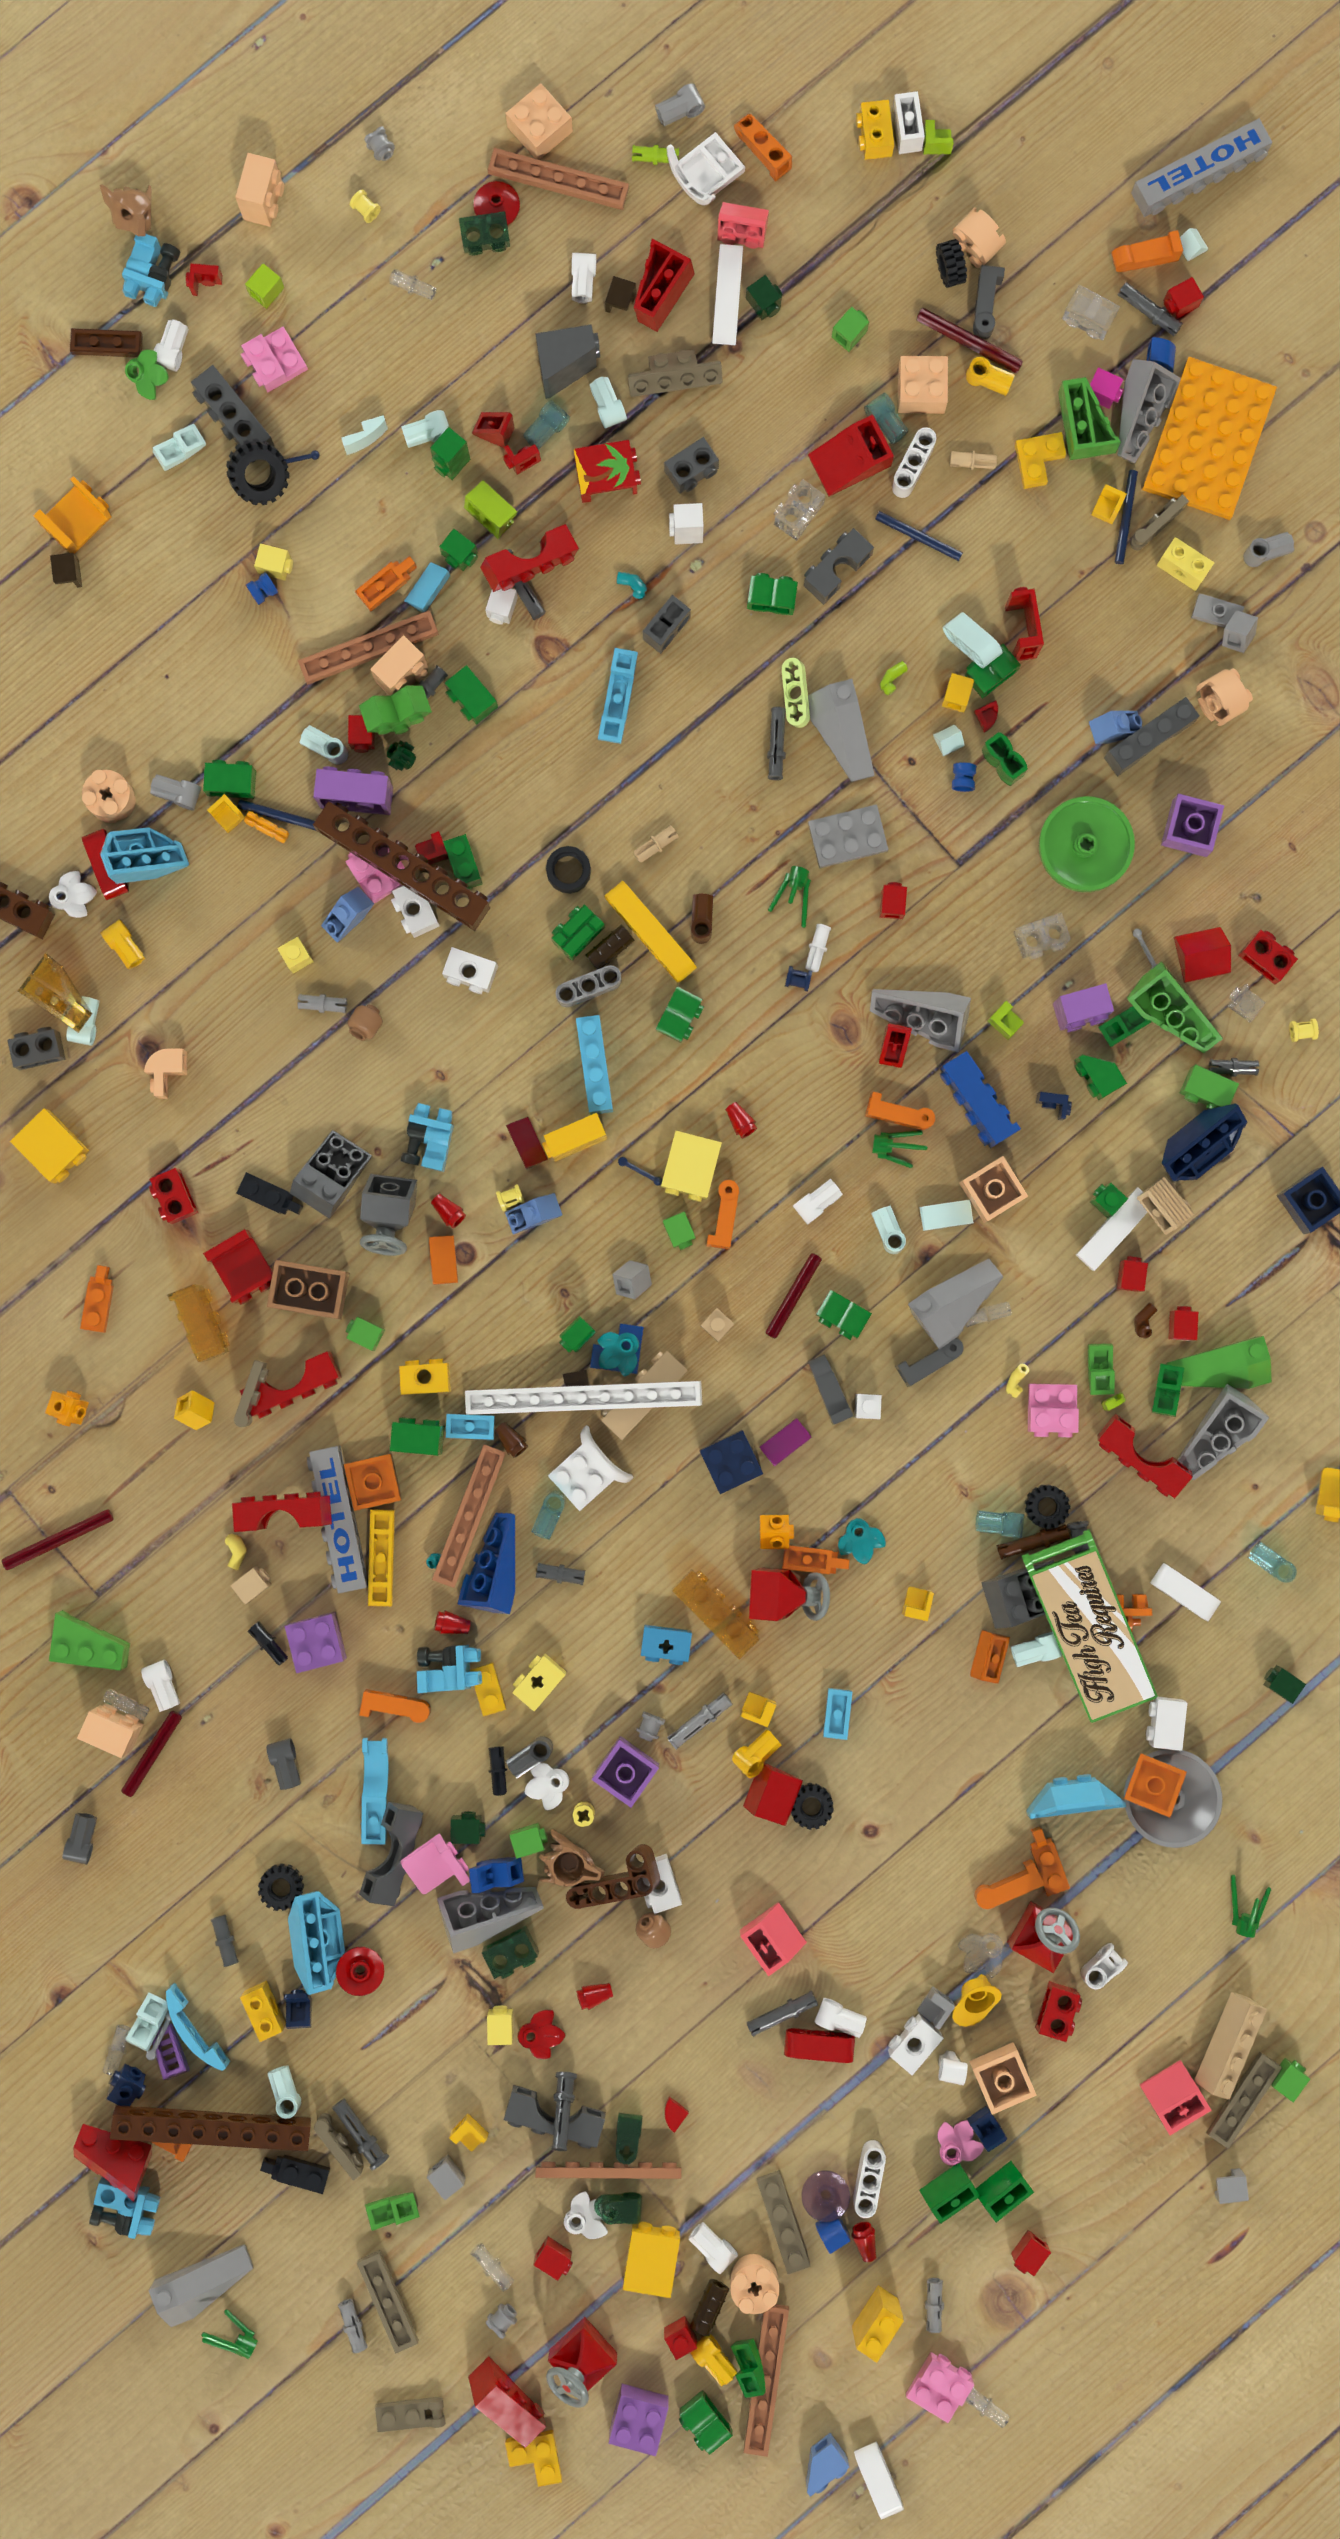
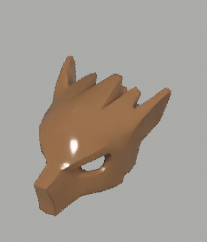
M101 184L100 189L103 200L110 208L112 222L115 224V227L131 231L137 236H146L145 231L151 229V186L148 185L146 193L126 186L123 187V190L116 188L112 192Z
M553 1829L550 1830L551 1837L558 1843H551L549 1847L552 1848V1851L539 1855V1858L547 1865L544 1866V1872L547 1873V1877L538 1878V1881L568 1887L579 1884L584 1880L599 1881L604 1877L605 1870L594 1866L593 1860L586 1850L572 1843L559 1832Z

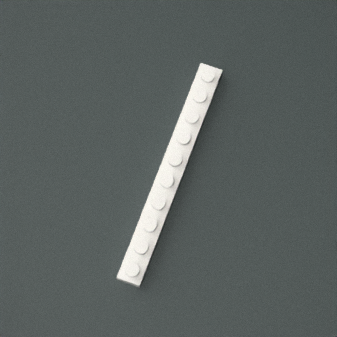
M701 1381L467 1390L465 1391L466 1415L701 1406L702 1387Z

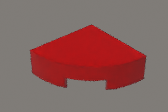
M996 700L974 711L984 733L990 730L996 722L998 716Z
M669 2096L665 2104V2120L668 2127L675 2133L689 2114V2111Z

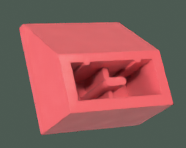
M723 202L718 217L717 240L728 245L736 243L751 249L763 248L769 210Z
M779 1902L740 1929V1937L768 1977L787 1964L807 1943Z
M1181 2060L1139 2084L1170 2136L1212 2111Z

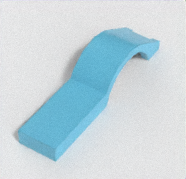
M363 1738L364 1784L362 1793L361 1844L385 1845L387 1829L381 1823L387 1807L389 1776L387 1738H382V1741H368V1738Z

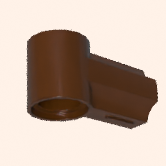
M703 893L693 895L691 937L699 944L707 943L712 936L713 895ZM703 926L707 928L708 932L705 935H698L695 930L697 927Z

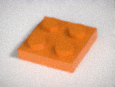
M392 1454L344 1464L354 1511L402 1500Z
M1140 1753L1124 1799L1171 1818L1187 1772Z

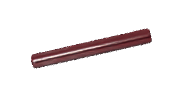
M921 308L916 319L918 322L1014 373L1020 370L1023 361L1018 357L926 308Z
M109 1509L104 1510L1 1560L5 1570L13 1569L113 1521V1515Z

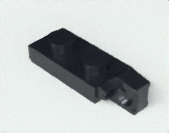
M247 1172L236 1194L279 1214L286 1215L287 1211L290 1210L300 1215L303 1209L302 1205L292 1201L294 1196L290 1192Z
M284 2155L283 2157L277 2156L276 2160L264 2157L260 2171L271 2174V2179L277 2182L323 2194L330 2167Z

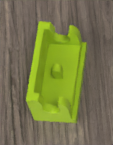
M484 480L465 496L464 508L497 539L514 523L512 519L517 515V511Z

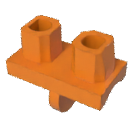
M1116 1594L1131 1632L1133 1631V1626H1141V1619H1133L1132 1616H1152V1608L1148 1607L1146 1594H1132V1607H1124V1595Z

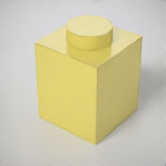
M260 543L254 567L258 574L266 572L269 577L285 581L287 573L290 574L292 571L293 560L288 550Z
M299 937L277 948L293 974L314 962Z
M503 2005L494 2006L493 2009H489L487 2014L488 2045H512L513 2009H507V2006Z

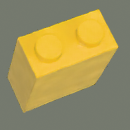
M45 1108L10 1141L49 1182L54 1184L63 1182L70 1174L68 1171L74 1165L79 1166L87 1158L86 1154L89 1152L79 1139L50 1110Z
M597 1113L543 1135L546 1141L542 1145L548 1158L553 1157L556 1162L607 1140V1136Z
M648 2222L632 2223L623 2278L624 2291L671 2298L680 2244V2231H677L672 2226H662V2228L653 2227Z
M879 2285L852 2325L856 2349L876 2363L904 2322L899 2299Z

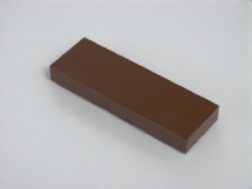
M71 328L70 352L72 355L138 357L142 352L143 334L141 331Z

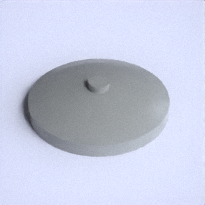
M1163 1749L1148 1754L1147 1756L1184 1770L1187 1774L1171 1818L1124 1799L1126 1802L1125 1809L1132 1825L1146 1839L1165 1847L1181 1848L1201 1841L1214 1829L1222 1811V1791L1215 1773L1201 1758L1184 1750ZM1136 1765L1133 1767V1769L1130 1771L1127 1777L1124 1788V1797Z

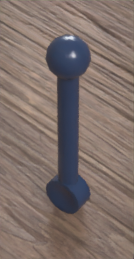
M314 450L311 454L284 460L287 464L311 458L317 460L320 454Z
M625 1157L619 1158L618 1163L620 1166H627L649 1178L657 1186L662 1184L661 1177H655L629 1163Z

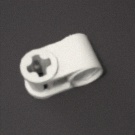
M1108 1943L1082 1967L1080 1972L1081 1978L1090 1988L1101 1989L1114 1976L1124 1970L1128 1961L1124 1958L1122 1959L1117 1954L1112 1943ZM1092 1971H1098V1978L1094 1981H1089V1974Z

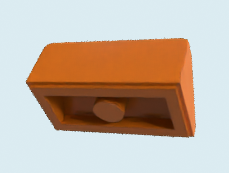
M454 1235L429 1237L433 1285L458 1283Z
M982 1630L970 1676L982 1681L999 1684L1010 1637Z

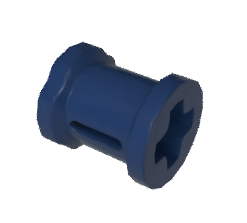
M789 966L785 987L795 986L804 988V991L808 992L812 971L804 972Z

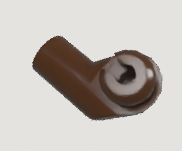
M1148 1303L1134 1318L1135 1332L1144 1339L1152 1335L1149 1319L1158 1311L1151 1303Z

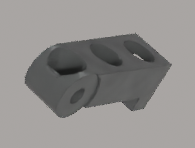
M982 265L979 272L973 333L982 339L989 338L995 326V318L992 315L996 285H1002L1005 272L1003 267Z
M955 1338L941 1349L933 1351L909 1366L906 1361H903L895 1366L906 1386L910 1387L958 1358L963 1352V1343Z
M822 1355L808 1361L832 1425L853 1417V1413L826 1356Z

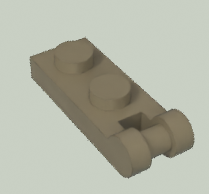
M1183 494L1177 500L1172 498L1164 506L1165 511L1160 516L1156 513L1147 522L1148 527L1146 529L1136 531L1130 542L1132 549L1138 551L1146 546L1185 509L1189 500Z
M254 1360L234 1417V1423L238 1427H247L252 1423L253 1419L250 1412L253 1405L256 1406L261 1395L258 1389L261 1383H265L269 1372L266 1369L267 1363Z
M323 2113L318 2117L314 2130L354 2181L363 2171V2160L357 2152L353 2153L347 2146L348 2141L342 2133L338 2134L333 2128L331 2116Z
M432 2397L378 2403L375 2407L377 2431L386 2432L422 2427H443L446 2424L445 2415L442 2414V2408L444 2407L443 2398ZM426 2410H432V2415H426Z

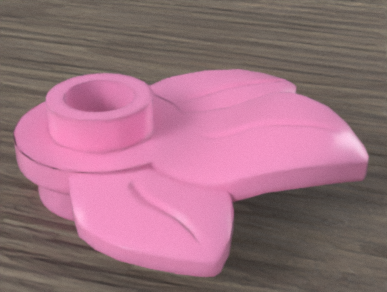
M968 2120L960 2121L954 2127L944 2122L938 2130L937 2138L941 2144L939 2154L941 2160L947 2165L953 2166L962 2160L973 2161L984 2149L982 2143L972 2140L973 2129ZM949 2149H955L954 2155L950 2156L947 2154Z

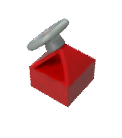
M765 1567L752 1570L749 1619L780 1621L791 1616L801 1606L806 1616L811 1620L818 1621L826 1615L830 1604V1589L826 1578L822 1574L817 1572L809 1574L802 1586L792 1570ZM813 1580H818L815 1587H810ZM823 1590V1603L821 1606V1591ZM810 1606H814L816 1613L812 1612Z
M1030 1901L1007 1943L1011 1950L1054 1974L1064 1954L1074 1951L1079 1945L1080 1931L1075 1920L1065 1911L1058 1908L1045 1909Z
M586 2317L581 2319L549 2349L548 2362L553 2368L547 2372V2383L552 2392L561 2401L572 2407L581 2408L588 2403V2391L617 2365L616 2350ZM554 2375H558L561 2381L560 2386H557L555 2383ZM567 2394H570V2395L572 2394L573 2396H575V2397L578 2398V2399L571 2398V2397L568 2396Z

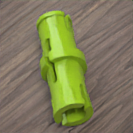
M633 145L632 153H640L632 155V162H653V165L669 163L667 148H659V145H654V147ZM674 148L676 156H679V148Z

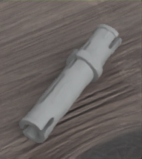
M723 1692L709 1705L705 1704L698 1714L668 1736L669 1742L675 1749H678L711 1721L714 1723L717 1720L716 1717L732 1706L733 1703Z

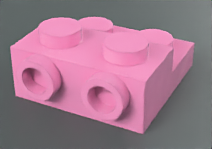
M284 327L265 337L260 334L241 345L244 351L241 353L242 359L247 367L252 365L255 371L252 375L259 387L263 385L267 393L308 370Z
M381 848L378 851V856L387 855L389 848ZM352 853L348 855L349 859L345 861L365 894L374 904L391 894L393 890L402 887L401 884ZM401 861L398 863L397 868H405Z
M1028 1384V1432H1034V1437H1049V1432H1058V1437H1072V1433H1078L1077 1385Z
M930 2352L906 2392V2397L949 2423L958 2406L964 2404L974 2387V2382L968 2370L963 2367L958 2369L951 2365V2361L944 2355L938 2354L937 2356Z

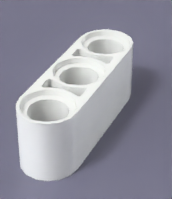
M925 427L918 430L895 473L892 491L897 497L905 498L911 494L933 452L936 434L931 428ZM926 439L930 444L922 445L919 440ZM914 459L917 460L920 465L912 466L911 464H909L908 461ZM905 480L909 485L906 487L900 486L898 481Z
M1165 1563L1161 1565L1150 1582L1153 1586L1207 1622L1221 1603L1216 1597Z
M870 2140L863 2145L853 2195L855 2211L862 2218H870L876 2212L886 2156L884 2149L876 2140ZM871 2151H878L880 2153L875 2159L868 2157ZM867 2175L875 2176V2180L871 2183L863 2181ZM863 2199L871 2201L867 2207H861L859 2202Z
M874 2442L855 2450L854 2454L881 2520L903 2511L904 2507L878 2443Z

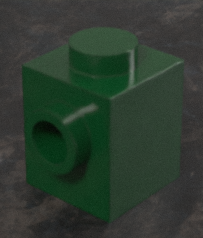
M764 275L746 288V300L759 318L764 320L766 317L771 318L779 312L782 292L776 284L773 285L768 277Z
M1277 1665L1268 1670L1264 1677L1266 1681L1263 1684L1292 1704L1306 1685L1300 1679Z
M474 1811L461 1812V1815H453L450 1830L451 1843L480 1844L481 1837L486 1835V1822H481V1815H476Z

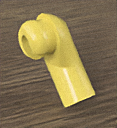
M1020 1364L1011 1373L1008 1380L1006 1392L1010 1393L1013 1398H1017L1023 1391L1018 1383L1029 1373V1368L1025 1364Z
M229 1534L225 1538V1543L229 1546L232 1556L227 1566L239 1570L247 1548L239 1535Z

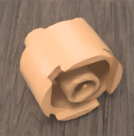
M973 208L953 229V235L961 244V251L965 250L970 255V262L976 268H979L981 265H985L1006 244V239L1003 234L999 237L996 232L999 227L987 213L981 209L976 212V208Z
M1234 668L1218 672L1200 683L1196 689V693L1200 691L1201 695L1198 699L1200 708L1211 722L1214 720L1218 721V726L1226 724L1247 711L1249 702L1253 700L1251 692L1244 687L1238 671Z
M96 770L87 778L83 785L82 801L88 810L99 820L106 823H116L126 819L133 812L136 803L134 791L131 785L119 773L112 770Z
M749 2254L741 2257L731 2271V2296L736 2306L740 2308V2311L745 2314H760L768 2311L777 2303L779 2296L777 2270L770 2260L768 2261L761 2255Z

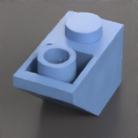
M1110 711L1089 721L1095 744H1109L1124 740L1142 728V719L1138 711Z
M357 887L339 898L321 926L336 942H339L366 917L374 903Z
M555 1193L534 1198L505 1212L513 1234L562 1216Z
M831 2433L813 2445L810 2450L806 2476V2488L810 2497L815 2493H821L829 2482L835 2478H841L849 2468L848 2456Z

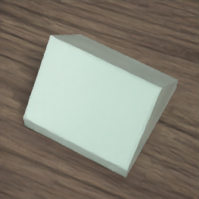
M1189 228L1180 237L1183 247L1182 253L1187 261L1208 250L1197 229Z
M955 725L933 734L943 756L965 746L962 732Z

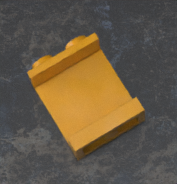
M73 476L70 480L74 487L46 515L39 509L33 516L68 553L75 554L112 516L107 510L109 505L100 496L96 499L91 494L92 488L84 480L79 482Z

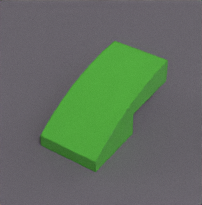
M1088 1344L1090 1395L1115 1394L1112 1344Z
M413 2192L365 2204L372 2231L393 2223L399 2225L420 2217Z

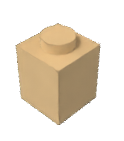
M716 1308L701 1324V1327L718 1342L734 1323Z
M256 1566L234 1582L231 1588L246 1605L272 1585L269 1582L271 1578L263 1568L259 1569Z

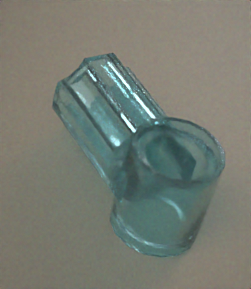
M886 393L881 394L864 406L867 417L872 414L874 415L881 431L891 444L897 443L908 433L907 427L895 412V406Z
M550 400L544 405L537 420L525 431L523 436L531 446L535 444L539 450L555 432H560L567 425L570 416L553 400Z
M560 1491L548 1493L533 1525L532 1533L541 1538L551 1539L561 1513L566 1506V1497ZM549 1498H559L561 1507L557 1509L550 1507Z
M978 1510L975 1531L1022 1538L1025 1514Z
M1261 1541L1253 1547L1247 1557L1278 1581L1288 1583L1293 1581L1297 1575L1296 1567L1291 1562L1285 1560ZM1282 1565H1287L1289 1573L1286 1577L1281 1578L1278 1574V1569Z

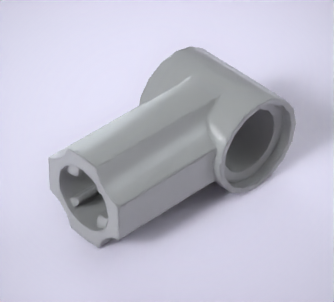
M693 83L683 86L677 92V95L655 105L658 119L663 126L685 116L688 118L696 117L705 109V104Z
M1288 532L1266 539L1257 538L1253 540L1244 552V561L1250 567H1258L1265 561L1290 554L1294 551V540ZM1253 550H1258L1261 556L1256 555Z
M156 774L151 783L150 794L172 801L182 808L194 810L201 787L186 780H181L180 782Z

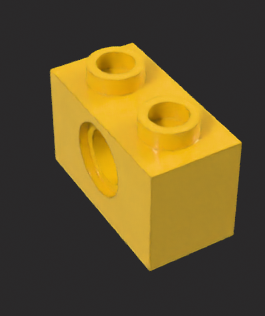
M429 1359V1364L419 1365V1360L405 1361V1366H399L401 1395L451 1392L449 1363H443V1359ZM422 1370H428L431 1374V1379L426 1384L419 1380V1373Z
M267 1980L243 1992L240 1999L259 2042L281 2033L286 2026V2022Z

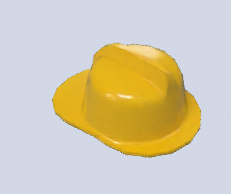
M983 1974L965 1982L961 1989V2000L957 2003L952 2013L954 2022L959 2026L967 2027L982 2021L1001 2000L1002 1994L1000 1989L992 1986Z

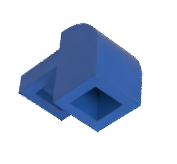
M521 1858L489 1859L476 1863L477 1866L469 1869L472 1893H481L494 1887H512L524 1882Z

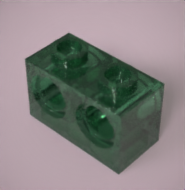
M505 211L459 218L464 253L476 256L483 254L484 250L492 249V252H502L506 250V247H510ZM499 228L503 231V235L500 238H493L490 235L491 231ZM470 232L479 233L480 238L475 242L469 241L467 236Z
M527 1926L504 1936L482 1949V1955L494 1979L500 1976L504 1979L515 1972L514 1969L521 1965L523 1968L534 1964L536 1962L535 1958L539 1954ZM525 1944L529 1951L525 1954H520L517 1952L516 1946ZM503 1955L506 1957L507 1963L499 1965L495 1962L494 1957Z

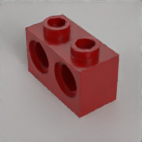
M1259 930L1238 956L1275 985L1283 979L1298 958L1294 956L1295 953L1292 949L1285 945L1281 946L1276 942V937L1272 933ZM1256 943H1261L1264 946V953H1259L1256 950ZM1275 957L1283 961V968L1275 966Z
M173 1168L149 1179L152 1184L149 1186V1190L153 1198H157L161 1207L158 1208V1211L163 1221L167 1220L168 1223L174 1224L199 1213L180 1169ZM166 1180H171L172 1189L169 1192H164L162 1189V1185ZM179 1201L182 1209L178 1214H173L171 1207L173 1203Z
M1051 1981L1048 1982L1035 2026L1039 2034L1063 2042H1067L1068 2036H1072L1075 2028L1073 2019L1075 2013H1079L1082 2005L1081 1995L1076 1989ZM1062 1996L1069 1997V2001L1065 2005L1058 2004V2000ZM1054 2020H1062L1059 2028H1051V2023Z

